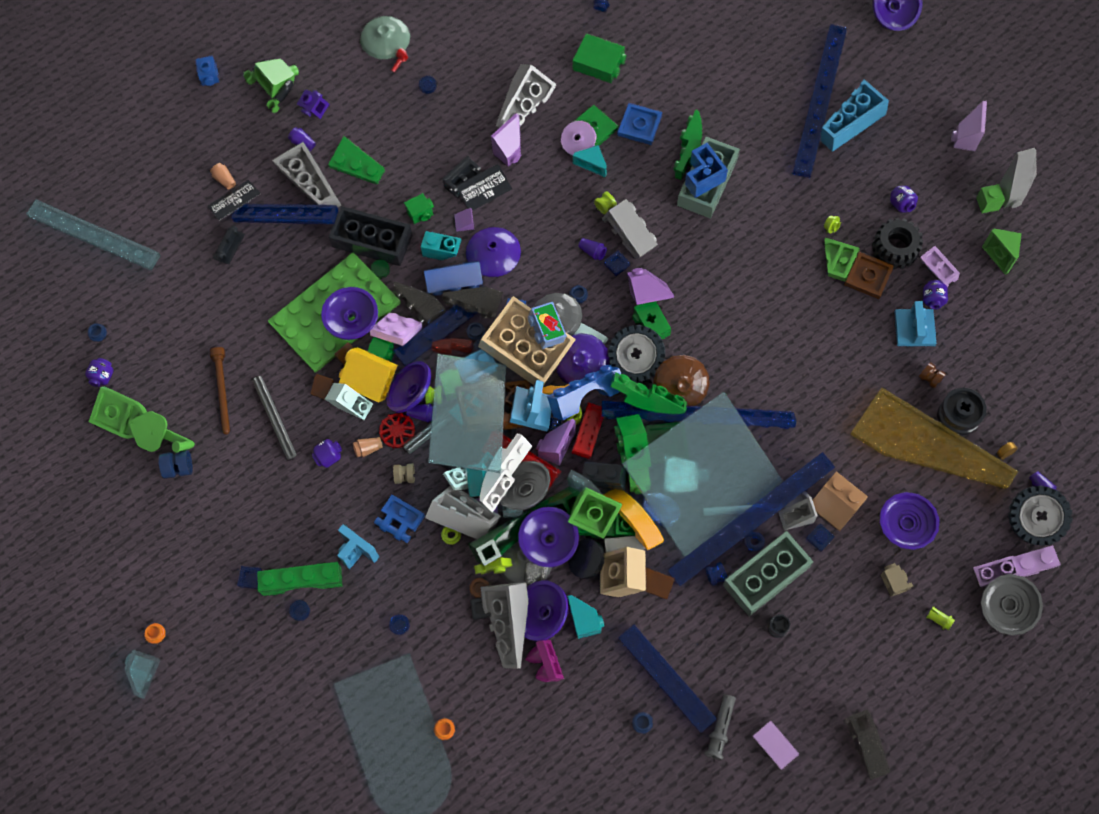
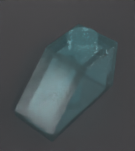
M132 650L125 660V672L134 695L144 699L161 660Z

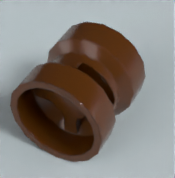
M930 362L921 372L919 378L923 381H928L929 386L934 389L946 374L943 371H938L936 366Z

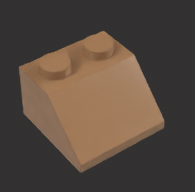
M836 471L813 499L816 513L840 531L864 504L868 496Z

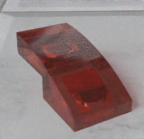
M443 339L434 341L431 345L433 352L452 356L453 350L469 354L473 350L472 340Z

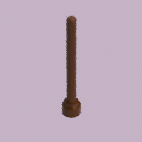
M214 347L209 350L210 358L215 362L222 432L227 435L230 433L222 364L225 358V349L223 347Z

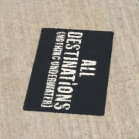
M499 164L456 186L467 208H472V211L512 190Z
M247 180L209 204L208 208L218 220H221L261 193Z

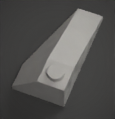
M526 583L481 587L483 609L485 614L491 613L490 620L492 624L489 627L491 632H495L497 638L496 647L503 668H521L528 610Z

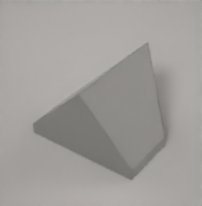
M803 488L798 491L783 510L778 512L784 530L812 524L817 518L812 498Z

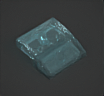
M573 470L570 471L568 487L577 489L579 493L586 487L602 494L587 478Z

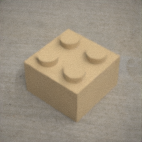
M624 547L604 553L605 563L600 571V594L622 597L646 591L644 550Z

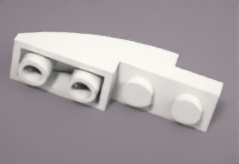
M518 433L506 449L500 447L485 475L480 492V502L491 512L494 511L515 481L511 475L532 447Z

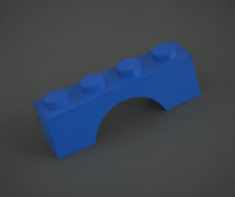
M604 365L599 371L588 373L585 375V378L574 380L565 388L555 389L552 394L547 396L553 417L565 420L579 413L582 398L593 389H596L599 394L610 397L620 392L610 387L615 372L621 374L620 368Z

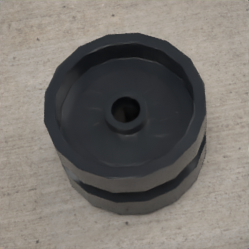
M964 387L957 388L949 392L938 408L937 418L939 424L946 432L956 436H965L977 429L986 416L987 407L984 399L978 392Z

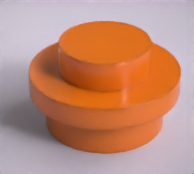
M158 623L149 625L145 630V639L152 644L161 642L165 637L164 627Z
M440 719L434 726V733L439 739L448 740L454 735L455 726L451 720Z

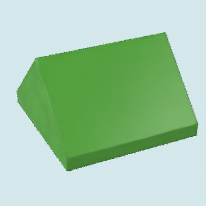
M993 229L982 248L1006 275L1019 257L1022 233Z
M585 487L576 497L568 522L605 538L622 504Z

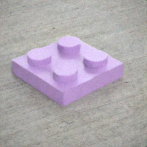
M388 313L370 330V336L403 346L422 329V322L399 316L396 313Z

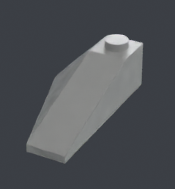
M520 65L512 79L496 126L500 128L516 113L519 115L521 126L529 113L533 114L537 111L535 107L540 102L545 103L549 99L556 84L534 66Z
M1035 148L1017 152L1003 176L1000 187L1005 198L1004 208L1010 206L1011 208H1016L1025 199L1037 175Z

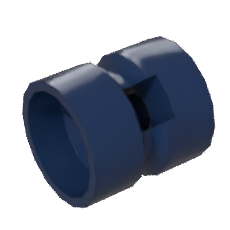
M189 450L179 451L175 455L171 452L159 455V468L164 479L176 477L177 474L179 476L192 475L193 466Z

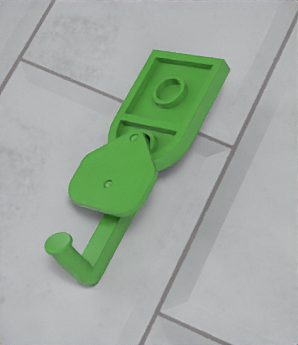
M105 386L100 387L89 419L90 423L122 438H135L137 445L149 452L157 451L161 446L163 438L173 442L172 449L176 453L192 449L195 446L192 440L168 430L167 420L162 415L153 411L147 412L145 407L138 401Z

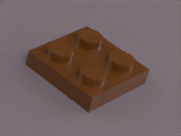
M859 252L845 282V286L880 299L894 266Z

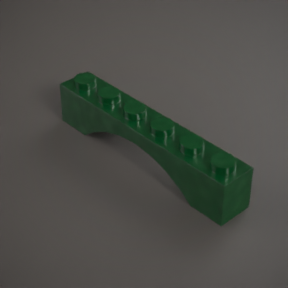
M567 487L468 544L476 561L485 566L501 557L512 545L519 541V530L522 522L530 513L537 509L554 507L570 515L576 497L580 494L579 491L572 487Z

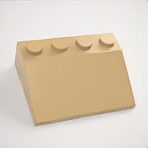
M513 296L482 337L478 347L534 385L536 380L544 382V386L576 339L566 333L567 337L563 343L542 349L541 345L536 342L534 327H531L528 322L531 308Z

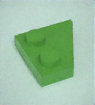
M825 238L828 276L846 282L858 256L859 248Z

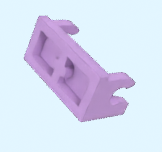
M936 246L920 257L922 263L947 287L952 281L958 280L960 273Z
M772 721L767 723L753 736L781 770L799 755Z

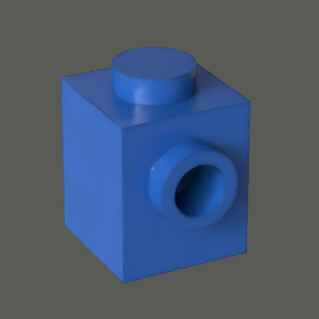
M213 56L196 59L198 77L202 86H211L214 83H218V70Z

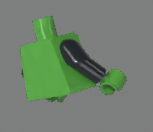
M263 59L255 63L252 72H244V78L247 79L246 82L248 84H254L257 80L271 98L275 97V100L267 102V107L270 109L275 105L272 108V112L276 113L279 110L278 103H282L293 88L294 77L299 74L296 65L288 67L282 59Z

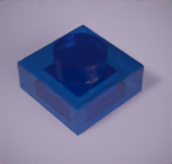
M617 250L604 261V265L617 277L630 266V262Z
M819 524L806 539L822 552L835 536L823 525Z
M241 566L237 586L258 589L257 571H262V569Z

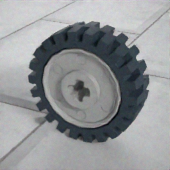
M642 325L628 326L620 330L611 341L608 353L610 364L613 367L620 368L621 374L628 376L632 381L648 380L655 376L656 370L665 360L664 343L661 337L649 327ZM635 348L642 351L639 359L632 355L635 352Z
M1033 486L1024 489L1013 498L1009 506L1008 517L1012 530L1019 538L1033 545L1044 546L1058 542L1069 531L1073 519L1070 504L1065 496L1059 491L1046 486ZM1037 512H1044L1043 520L1036 519L1038 517L1036 515Z

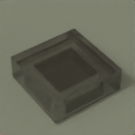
M525 562L524 583L533 584L537 581L545 580L546 567Z

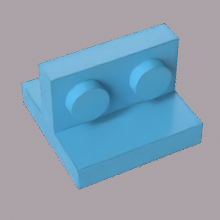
M915 301L911 309H895L897 346H936L933 309L923 308V301Z
M536 380L534 386H530L529 390L516 387L509 422L547 432L551 408L547 398L548 394L542 393L543 381Z
M344 524L338 529L343 539L347 542L340 547L339 554L337 555L343 565L350 569L362 554L374 563L377 561L379 555L372 545Z

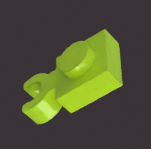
M500 557L485 566L482 564L474 566L475 573L487 574L491 571L494 574L503 573L506 571L505 568L512 567L511 558Z

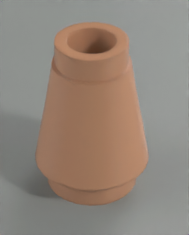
M218 163L210 170L212 178L228 190L236 185L225 165Z
M380 437L358 439L357 442L353 443L357 458H363L383 448Z

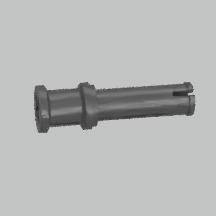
M723 695L714 732H711L709 735L708 751H705L704 754L707 757L723 760V748L725 743L728 742L726 733L736 698L733 696Z

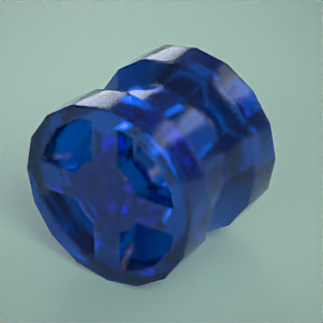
M721 562L716 563L714 567H705V572L711 586H715L717 582H724L727 579L726 571Z

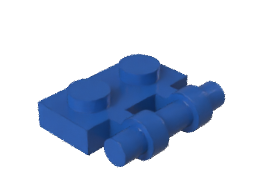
M391 495L381 510L387 516L384 520L377 517L374 524L379 526L380 530L394 535L395 539L408 543L411 536L406 534L407 529L415 532L424 519L425 514ZM393 520L401 524L399 529L391 525Z

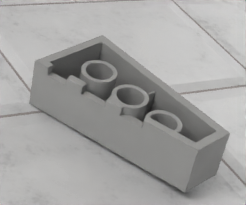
M304 142L272 160L277 168L325 214L341 206Z

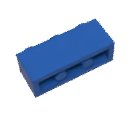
M479 261L424 270L427 291L432 293V296L441 295L444 290H450L451 293L462 291V287L476 289L480 288L479 284H483Z

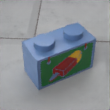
M549 302L531 308L528 322L531 327H534L536 342L541 345L542 349L563 343L567 335L554 303Z

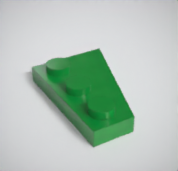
M343 136L328 164L329 168L376 185L385 171L383 166L345 136Z

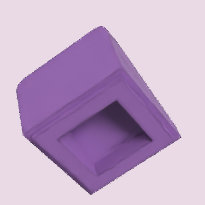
M472 208L454 214L456 231L474 229Z

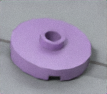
M574 121L564 128L561 134V143L565 151L573 156L574 152L594 147L597 136L589 123Z

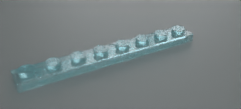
M35 200L26 213L29 218L151 271L161 256L157 251L39 200Z

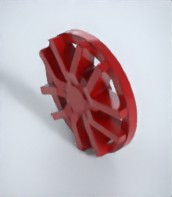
M403 413L387 415L388 417L382 420L379 428L381 440L389 447L402 448L405 443L415 436L414 423L409 416ZM405 418V421L401 424V419ZM388 420H391L393 423L391 426L386 423ZM405 430H411L412 434L405 433ZM390 433L387 437H383L384 434ZM403 436L409 437V439L406 442H404ZM393 438V444L387 442ZM400 438L401 444H396V439Z

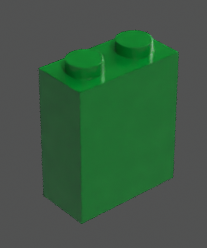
M586 33L573 59V70L612 83L613 79L619 75L620 64L623 65L627 56L625 54V47Z

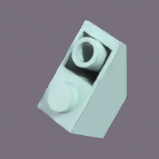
M334 383L325 398L335 407L365 420L373 405L372 402L352 388L340 383Z

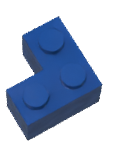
M708 143L692 151L690 163L695 169L686 173L685 185L692 195L697 198L725 182L728 169Z

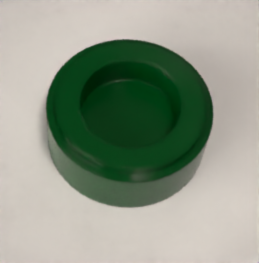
M377 260L372 264L371 271L379 279H383L389 275L390 267L386 261Z

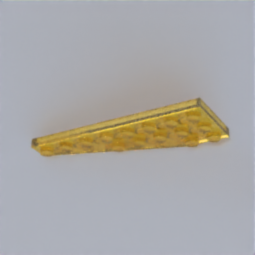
M884 388L880 389L851 432L852 436L885 456L1004 489L1010 486L1019 472Z

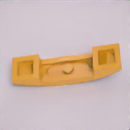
M616 488L603 494L622 504L618 513L636 532V539L647 551L664 542L653 520L629 494L623 490H616Z

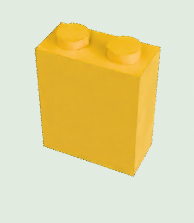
M361 348L350 349L345 356V366L339 373V383L346 384L357 393L378 403L385 400L398 365Z

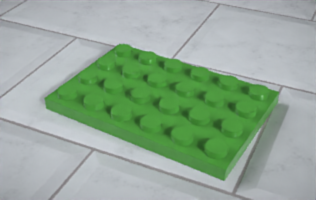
M351 253L268 320V323L315 373L335 358V353L347 342L352 344L357 340L339 339L326 330L322 322L321 312L324 302L332 293L346 287H357L369 292L375 299L378 307L376 323L401 304V301L354 253Z

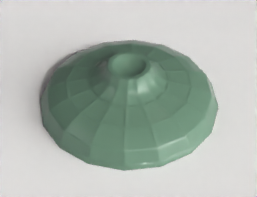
M382 16L367 23L361 32L360 42L363 50L368 55L377 59H389L396 57V52L400 48L406 49L409 44L410 33L408 27L399 19Z

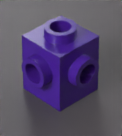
M305 89L297 105L302 108L301 112L309 117L313 115L321 119L329 103L322 98L323 95L315 90L311 92Z

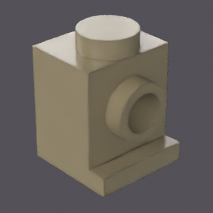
M894 563L884 568L885 570L881 577L890 597L909 591L913 587L912 582L907 583V574L904 570H901L899 565L896 566Z

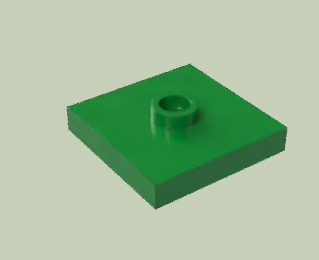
M595 105L591 106L575 120L587 122L595 130L597 136L595 146H600L619 128L616 123Z

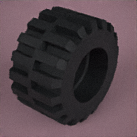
M895 218L894 221L889 219L886 223L881 224L872 243V252L875 251L874 257H879V260L893 265L895 270L897 266L900 269H904L905 265L909 267L912 262L914 263L923 244L922 232H919V227H914L913 222L908 223L906 222L907 219L904 218L902 221L899 218ZM889 239H900L905 243L906 248L899 249L892 246Z

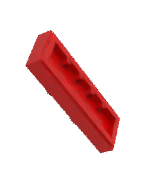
M588 402L572 450L573 454L587 459L591 458L606 408Z

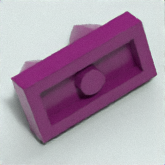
M551 640L537 641L536 646L528 653L525 659L531 663L543 662L535 678L543 682L564 679Z

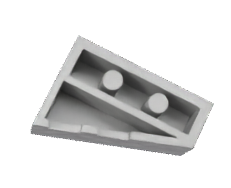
M625 199L610 209L602 220L604 222L608 221L613 226L612 232L615 235L619 234L623 240L622 244L637 260L658 244L654 234L647 230L643 218L639 217L635 212V206Z
M449 486L432 500L425 518L478 539L495 529L500 515L494 511H489L482 503L470 497L464 491L453 490Z

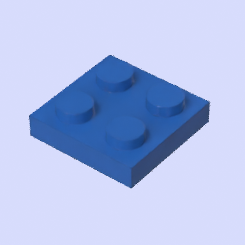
M628 103L618 130V136L652 145L662 118V112Z

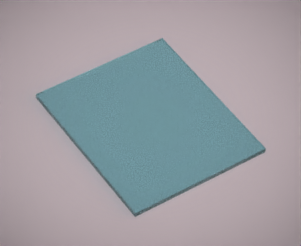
M722 392L622 463L684 557L784 483L725 392Z

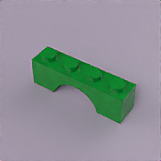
M338 562L257 571L258 591L263 596L284 594L286 591L297 588L312 587L326 589L343 587L342 571Z

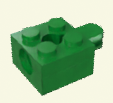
M640 415L616 418L617 426H614V431L618 439L616 446L618 455L620 454L621 463L626 465L627 471L651 467L647 433Z

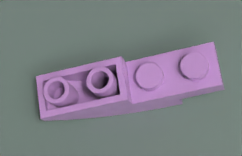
M1052 545L1015 557L1010 556L973 567L980 587H984L1002 575L1015 574L1026 577L1038 574L1040 571L1058 567L1060 562Z

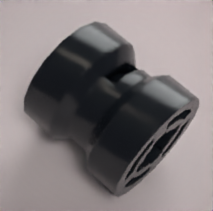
M775 615L768 624V632L775 638L784 637L790 629V621L784 615Z

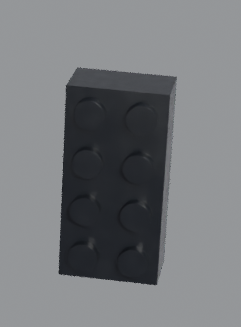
M341 206L328 238L333 248L401 266L413 234L409 224Z

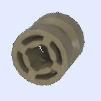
M414 463L407 464L406 466H401L400 464L393 466L395 484H401L404 481L415 483V477H413V474H415Z

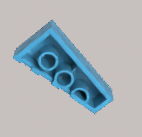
M863 80L860 83V87L853 91L851 97L841 105L838 112H835L822 127L820 141L833 152L885 116L889 100L866 80Z

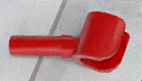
M402 48L396 52L398 60L391 69L393 72L396 71L402 62L408 59L406 51Z

